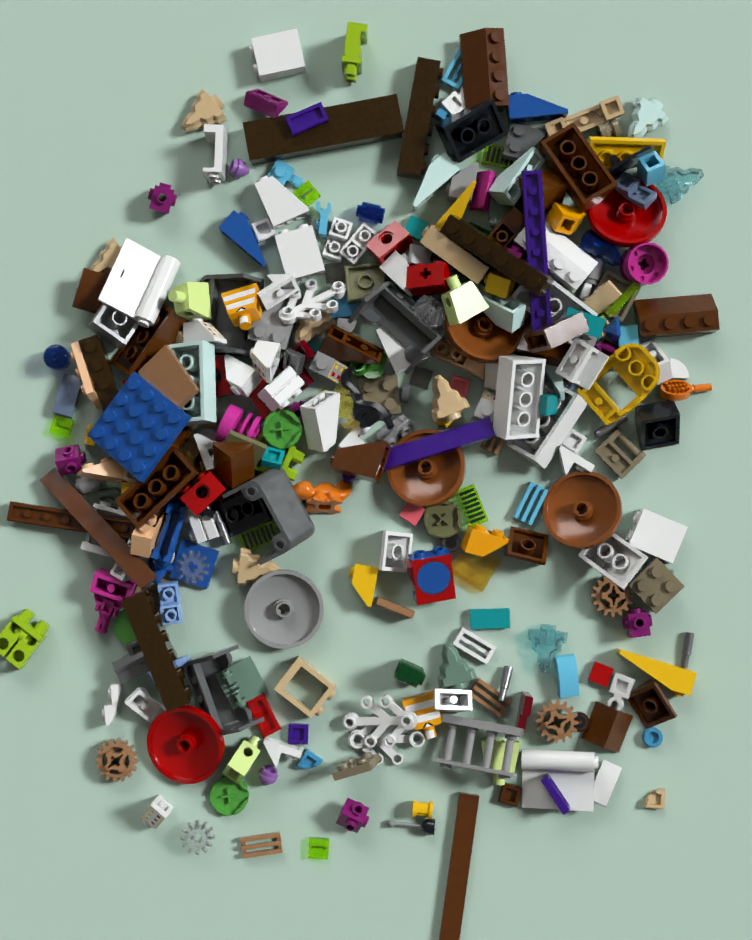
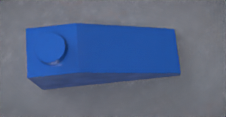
M522 92L511 93L509 95V106L506 108L508 124H511V122L525 123L555 120L561 117L565 118L568 115V109L529 94H522Z
M233 210L218 227L220 232L265 269L267 264L248 222L249 218L241 211L237 213Z

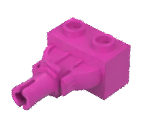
M100 568L94 574L90 592L94 593L95 611L99 610V617L94 630L97 632L101 630L100 633L106 634L111 616L117 617L119 610L124 607L121 600L134 594L137 585L132 579L122 582L109 574L111 571Z

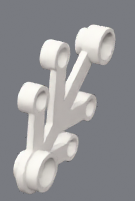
M314 279L307 280L305 282L306 292L302 303L296 306L297 300L301 298V291L298 290L289 296L288 305L279 311L280 320L284 324H293L297 319L318 322L322 319L321 311L336 313L339 309L337 301L330 300L326 304L321 302L330 297L335 299L344 298L347 295L346 285L341 281H336L332 284L331 289L313 297L314 292L318 289L317 281Z
M366 695L360 701L361 706L365 709L369 708L378 717H359L358 714L350 712L343 718V725L349 730H353L357 726L379 725L364 740L368 748H373L377 744L379 737L390 725H398L392 734H388L383 740L386 747H393L397 742V738L404 730H412L416 727L418 723L417 715L411 710H402L393 701L391 696L384 695L379 700L380 706L389 708L396 715L389 716L374 702L371 696ZM368 699L370 705H366L364 700ZM383 699H388L389 704H385ZM404 718H409L410 723H406ZM347 720H352L353 725H350ZM387 738H391L393 743H389ZM368 739H373L374 744L369 743Z
M365 725L362 730L356 729L351 731L348 735L350 747L356 750L362 749L365 753L371 752L372 755L379 753L382 759L377 765H381L384 760L383 755L380 752H375L372 748H368L364 743L365 738L376 725ZM390 725L379 737L377 745L392 759L395 765H400L403 762V755L400 752H396L392 747H386L383 743L387 734L396 726ZM416 730L411 732V734H401L397 738L396 743H410L413 747H421L425 742V736L421 731ZM414 735H419L421 739L416 742L413 740ZM355 736L361 737L359 743L354 741ZM387 738L389 743H393L391 738ZM368 739L369 743H374L373 739ZM395 755L401 756L399 762L394 760Z

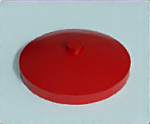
M615 176L613 178L616 181L620 176ZM640 179L641 185L644 186V187H646L645 184H644V183L642 182V180ZM653 184L647 186V188L657 192V198L644 210L628 201L613 189L599 204L587 210L589 223L599 237L613 245L634 247L642 243H648L661 232L666 220L667 206L663 195Z
M184 705L169 712L163 711L152 722L147 734V749L154 766L165 777L178 783L195 784L206 780L219 768L224 757L225 743L219 725L208 713L194 706Z

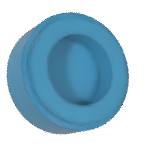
M650 727L643 731L642 740L647 746L654 748L662 743L663 735L659 729Z

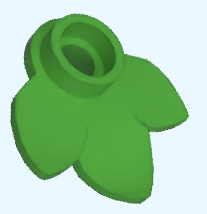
M383 353L378 365L351 362L350 366L355 368L352 374L357 377L364 376L372 380L382 377L384 372L381 367L386 362V353Z

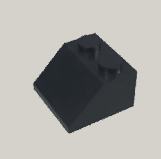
M667 400L640 405L635 408V425L641 451L679 444L680 413L674 401Z

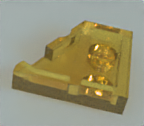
M458 554L452 564L453 574L482 592L502 560L500 558Z

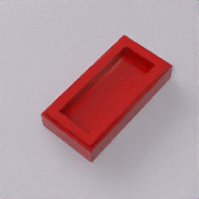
M264 693L246 702L247 707L252 712L253 719L264 717L265 721L257 724L263 738L281 729Z

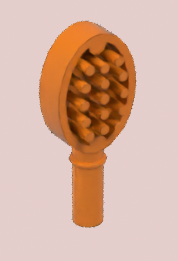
M668 380L661 384L659 395L669 401H682L687 399L690 393L711 391L712 385L711 383L690 385L684 380Z

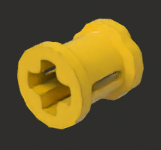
M413 800L411 817L422 816L432 819L433 801L425 803Z

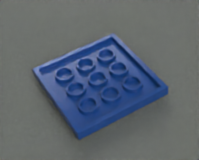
M133 371L87 436L135 478L144 483L192 417L141 375Z

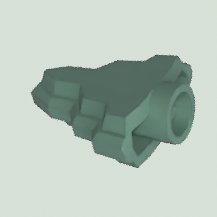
M451 642L444 643L441 653L443 663L439 667L440 676L437 677L439 688L451 686V689H464L468 687L466 682L477 678L474 668L469 667L467 661L460 658L458 650Z

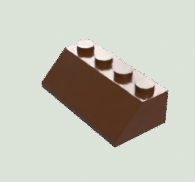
M482 28L460 34L465 109L492 98L499 113L503 112L509 106L504 28Z
M574 122L540 142L539 153L545 159L549 168L567 184L566 192L581 213L599 204L617 187V182Z
M712 294L640 299L633 302L635 325H638L639 339L715 333L720 330L718 309Z
M163 304L160 311L166 316L165 319L158 315L154 326L145 328L139 325L127 344L118 350L110 363L129 376L133 371L139 374L138 371L165 345L175 344L178 331H183V323L189 321L177 315L173 309Z
M173 445L167 450L144 483L137 479L115 502L136 528L140 529L190 482L198 472L184 453Z

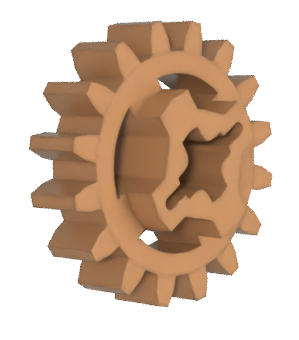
M603 575V581L597 579V587H591L595 590V593L590 594L591 597H595V600L591 603L593 605L598 604L596 610L600 611L603 609L602 614L605 616L608 612H610L611 617L615 616V612L621 616V610L628 611L627 604H633L629 598L634 597V594L629 593L631 590L629 586L625 587L624 592L620 591L615 583ZM607 584V588L604 591H600ZM613 591V593H616V597L611 599L608 597V594ZM600 599H604L607 602L608 608L601 603ZM621 599H624V601L622 602V604L617 607V603H618Z
M559 699L556 700V704L549 700L548 707L544 704L542 705L543 712L537 711L540 718H536L535 721L539 722L540 725L536 728L537 730H543L540 735L541 737L547 735L548 742L551 738H554L556 744L558 739H561L564 743L566 736L572 738L571 731L577 732L574 725L579 724V721L574 720V718L578 715L577 713H571L574 707L567 708L566 701L561 705ZM556 708L565 710L567 714L558 713ZM550 711L549 719L543 722L545 714ZM555 716H557L558 719H563V721L560 722V726H556V724L551 723L554 721ZM570 721L568 730L564 732L565 724ZM552 728L556 730L558 735L550 733L547 729Z
M117 738L115 743L113 739H110L108 744L104 742L101 745L103 749L97 750L100 756L95 758V761H99L96 769L101 768L100 776L104 773L107 775L105 780L113 777V782H116L118 778L124 781L125 775L130 778L132 776L131 771L137 770L134 764L138 763L139 759H136L134 756L138 754V751H132L134 744L128 746L127 739L123 743H121V738ZM113 747H120L124 750H116ZM123 755V756L120 758L119 762L114 763L113 765H111V763L114 762L113 760H114L115 758H117V757ZM127 755H129L130 759L129 764L126 762ZM105 756L107 757V764H106V765H105V761H104V757H105ZM110 770H118L120 773H115Z

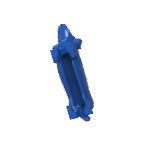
M175 500L174 503H168L165 512V522L152 552V559L148 562V565L153 567V572L157 575V578L153 581L154 584H159L167 572L174 570L171 560L179 540L187 507L181 506L178 500Z

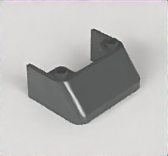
M389 281L367 296L348 320L350 324L358 317L366 324L373 325L379 322L407 348L404 350V356L411 363L404 372L407 375L428 355L446 333L441 324L396 284Z
M282 467L280 470L270 468L234 489H229L222 495L223 498H226L241 490L244 497L250 501H255L262 497L276 522L280 533L276 534L271 540L273 551L267 553L259 560V565L288 552L310 538L315 531V526Z
M238 645L193 659L184 665V671L197 708L208 713L216 721L222 735L237 733L265 721L264 717L252 719V712L246 706L232 709L215 674L231 666L232 656L229 652L239 649Z

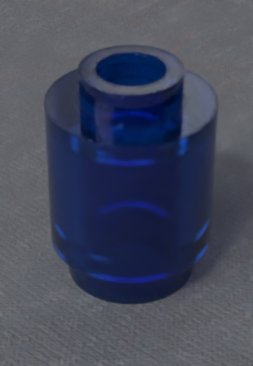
M362 202V205H358L356 216L359 217V221L375 225L383 223L385 208H381V205Z

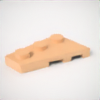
M78 341L71 343L73 351L70 354L73 362L77 363L78 366L75 369L79 380L82 379L83 385H81L82 393L85 397H89L97 409H100L102 407L92 378L89 375L90 373Z

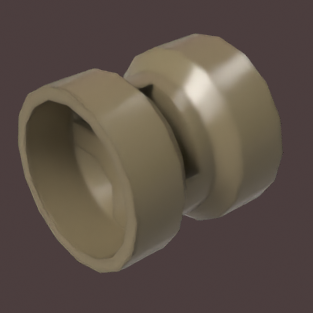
M616 119L610 120L608 124L602 123L596 126L598 137H622L621 128Z

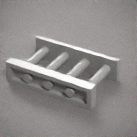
M443 714L442 722L447 723L448 733L443 759L435 758L434 761L440 763L439 767L451 769L452 765L495 773L498 774L499 779L510 781V777L516 778V773H511L509 770L514 741L517 740V736L523 737L524 729ZM459 726L466 727V731H468L462 763L451 761L455 733ZM478 729L486 730L485 734L487 735L482 767L470 765L475 733H478ZM498 733L505 734V738H507L501 770L490 768L494 739Z

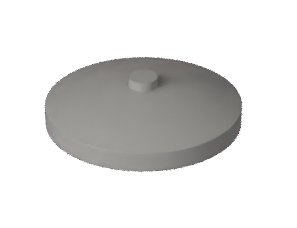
M290 569L274 570L262 575L250 587L244 603V616L251 633L263 644L277 649L298 647L310 640L318 631L324 613L323 599L316 584L306 575Z

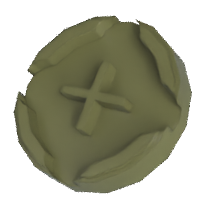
M450 501L437 506L427 507L423 515L424 528L429 535L436 539L444 540L451 538L461 528V511Z

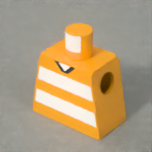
M257 283L221 293L233 325L235 327L240 326L242 330H249L252 327V322L260 320L262 316L263 304L257 295L260 291Z
M434 690L401 699L404 709L411 710L417 715L418 723L414 730L423 729L425 739L436 737L437 734L434 726L441 724L442 720L441 711L434 710Z

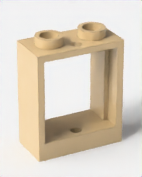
M298 656L274 688L275 691L310 718L314 714L318 717L324 709L322 704L325 700L328 699L330 701L337 692L334 690L336 687L335 683L300 656ZM300 667H303L328 687L311 710L284 689Z

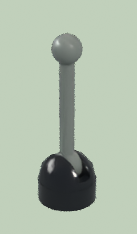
M392 819L387 822V825L391 828L394 826L421 828L428 835H434L435 819H425L422 824L395 822Z

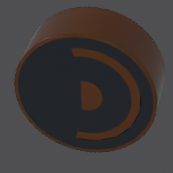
M581 711L574 712L578 715L574 720L579 721V724L574 725V727L577 729V732L585 731L590 724L588 716Z

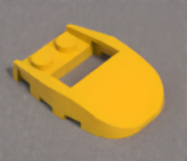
M629 343L615 350V353L609 356L608 361L590 390L582 387V389L578 388L576 391L606 425H610L634 410L654 389L660 379V367L657 360L646 348L636 343ZM612 367L637 395L622 410L597 383Z

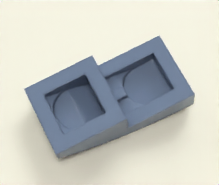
M626 172L616 180L618 185L614 189L628 201L644 210L657 198V192L642 186L639 178Z
M64 374L55 400L53 414L72 419L78 404L81 385H83L82 379L79 380L77 376Z

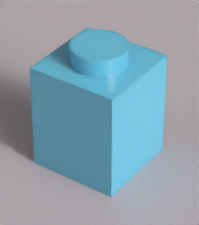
M656 151L638 158L637 174L646 187L664 179L665 163Z

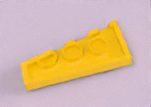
M589 136L588 143L607 170L614 166L610 161L611 155L618 156L620 161L648 146H653V151H656L660 158L663 159L666 146L665 139Z

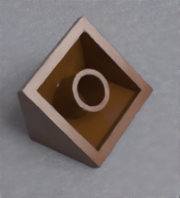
M553 170L542 171L544 212L550 211L554 202L563 203L567 184ZM520 175L518 180L523 198L522 175Z
M213 442L215 477L232 489L255 477L253 443Z
M511 526L504 556L545 565L549 535Z
M649 679L631 691L628 701L646 729L677 717L676 712L656 681Z
M595 701L589 717V727L584 731L582 738L604 749L619 753L633 715Z

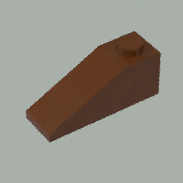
M333 324L330 325L318 350L335 360L376 365L380 363L384 352L383 349Z

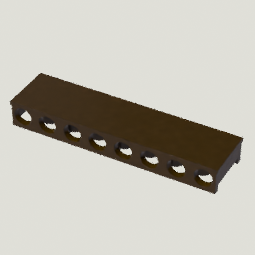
M397 94L323 107L329 122L295 137L292 136L285 117L294 113L280 115L276 118L269 117L243 122L249 160L252 165L274 162L277 159L285 160L402 138L404 129Z

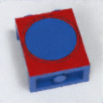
M435 547L430 551L417 550L413 554H408L412 565L415 589L413 591V599L417 605L456 599L451 554L447 548Z

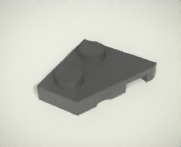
M511 122L502 159L515 162L531 147L536 148L537 144L546 138L547 131Z

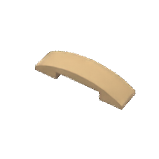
M617 95L581 112L545 123L544 126L548 136L553 135L573 122L580 132L584 133L596 128L599 124H606L610 120L624 115L625 112Z

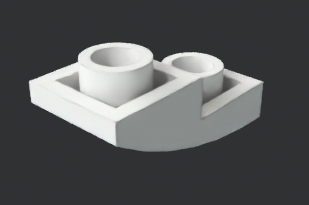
M334 217L322 253L323 258L341 263L343 255L339 251L348 242L353 222Z
M363 222L339 253L352 264H355L366 251L367 247L365 244L378 233Z
M121 682L113 683L108 688V699L112 700V703H107L104 705V709H102V720L105 721L106 726L111 725L118 714L122 697Z
M603 760L594 781L595 803L604 807L607 806L622 771L621 767Z

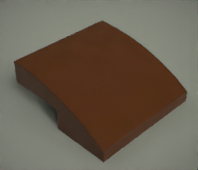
M83 268L72 307L95 314L103 304L98 300V297L109 275Z

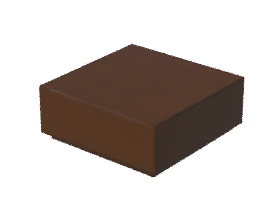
M505 782V785L501 786L497 801L517 807L523 788Z

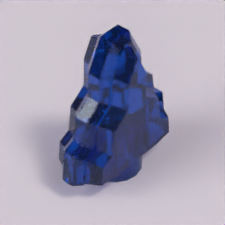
M592 229L587 230L582 236L578 247L594 258L602 259L614 267L623 263L624 260L618 249L613 244L599 237Z

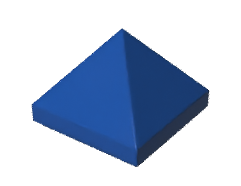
M615 317L603 330L614 343H617L621 336L619 317Z

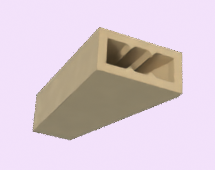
M431 225L430 228L427 226L421 234L422 239L420 243L476 284L483 283L486 274L494 269V267L485 263L478 256L441 233V229L437 226Z

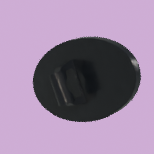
M648 146L620 161L618 156L611 155L610 161L614 166L609 168L608 171L612 177L622 174L637 164L638 158L651 153L654 150L653 146Z

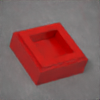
M594 661L588 680L607 687L614 669Z

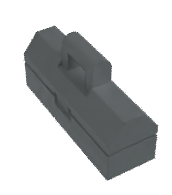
M137 639L125 644L129 654L112 662L114 671L122 685L150 671L142 650L137 653L133 650L140 646ZM167 641L170 649L174 648L173 645H171V641Z

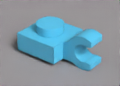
M279 159L276 160L268 174V177L273 176L284 187L289 182L300 189L303 184V179L293 174L295 169Z
M317 202L316 209L320 214V220H316L315 232H319V238H327L331 204L328 203L327 208L322 210L320 209V202Z

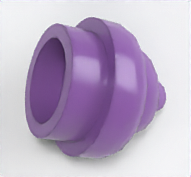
M238 158L231 161L229 174L232 177L240 178L250 173L249 168L242 159Z
M264 765L259 769L258 776L262 785L267 786L276 782L278 771L274 766Z

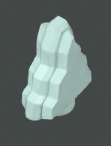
M637 96L632 105L634 108L631 114L632 124L628 128L627 137L642 138L646 132H653L658 126L662 127L669 120V117L662 111L663 104L659 100L650 98L648 101Z

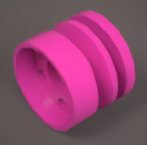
M642 243L628 248L623 253L619 269L625 280L637 286L650 285L659 282L665 276L669 260L661 246L655 243ZM638 262H641V264L644 265V268H641V266L638 265Z
M231 404L220 422L215 441L223 442L230 429L257 440L261 430L262 417L257 416L253 423H251L253 413H249L244 420L242 419L244 410Z

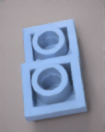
M178 580L159 583L157 586L162 624L183 623Z

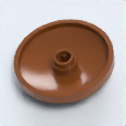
M483 311L461 324L453 326L449 325L447 315L445 316V329L451 344L465 357L480 363L499 362V356H511L517 349L523 333V325L513 333H510L495 325Z
M433 429L414 431L403 437L395 446L440 433L441 431ZM461 448L388 470V480L394 492L406 503L417 507L437 506L448 501L460 489L466 473L465 457Z
M577 471L563 476L549 489L543 503V519L549 533L559 543L574 549H589L604 543L617 530L622 518V501L619 492L611 481L595 472Z

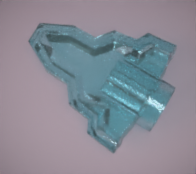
M665 166L664 179L656 182V188L663 196H666L668 202L672 205L679 202L681 196L688 193L689 187L697 184L704 174L702 169L689 168L682 170L679 167L670 168Z
M540 624V629H528V640L532 642V649L537 653V663L541 672L544 673L550 672L555 662V655L561 652L562 645L567 641L568 633L556 631V625Z

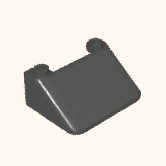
M244 273L203 276L200 282H207L209 285L212 319L203 322L211 323L227 340V344L215 346V354L250 357V350L256 343L247 340L248 330H242L240 326L235 327L233 325L221 293L257 283L261 291L264 289V279Z

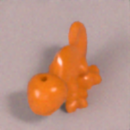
M343 480L339 481L336 487L331 483H320L313 488L312 484L308 481H300L294 485L301 501L309 503L305 509L311 514L325 512L333 515L341 513V508L337 505L342 504L343 500L352 491L350 482L345 484Z

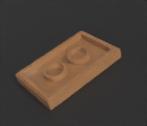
M167 345L160 349L138 371L145 380L181 409L200 391Z

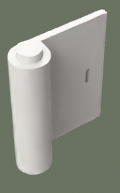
M126 238L98 300L138 321L137 323L142 327L154 326L181 263L169 255L160 257Z
M522 749V808L560 810L541 782V778L548 773L569 803L570 810L594 812V769H598L599 756H595V752Z

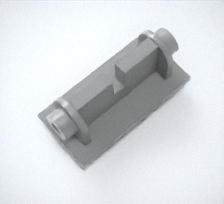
M404 414L398 415L393 420L395 426L392 430L389 431L385 426L375 435L374 441L384 440L391 447H394L396 442L401 437L408 435L414 426Z

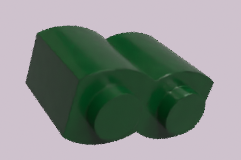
M402 658L394 673V679L415 688L418 685L422 686L426 677L423 667Z

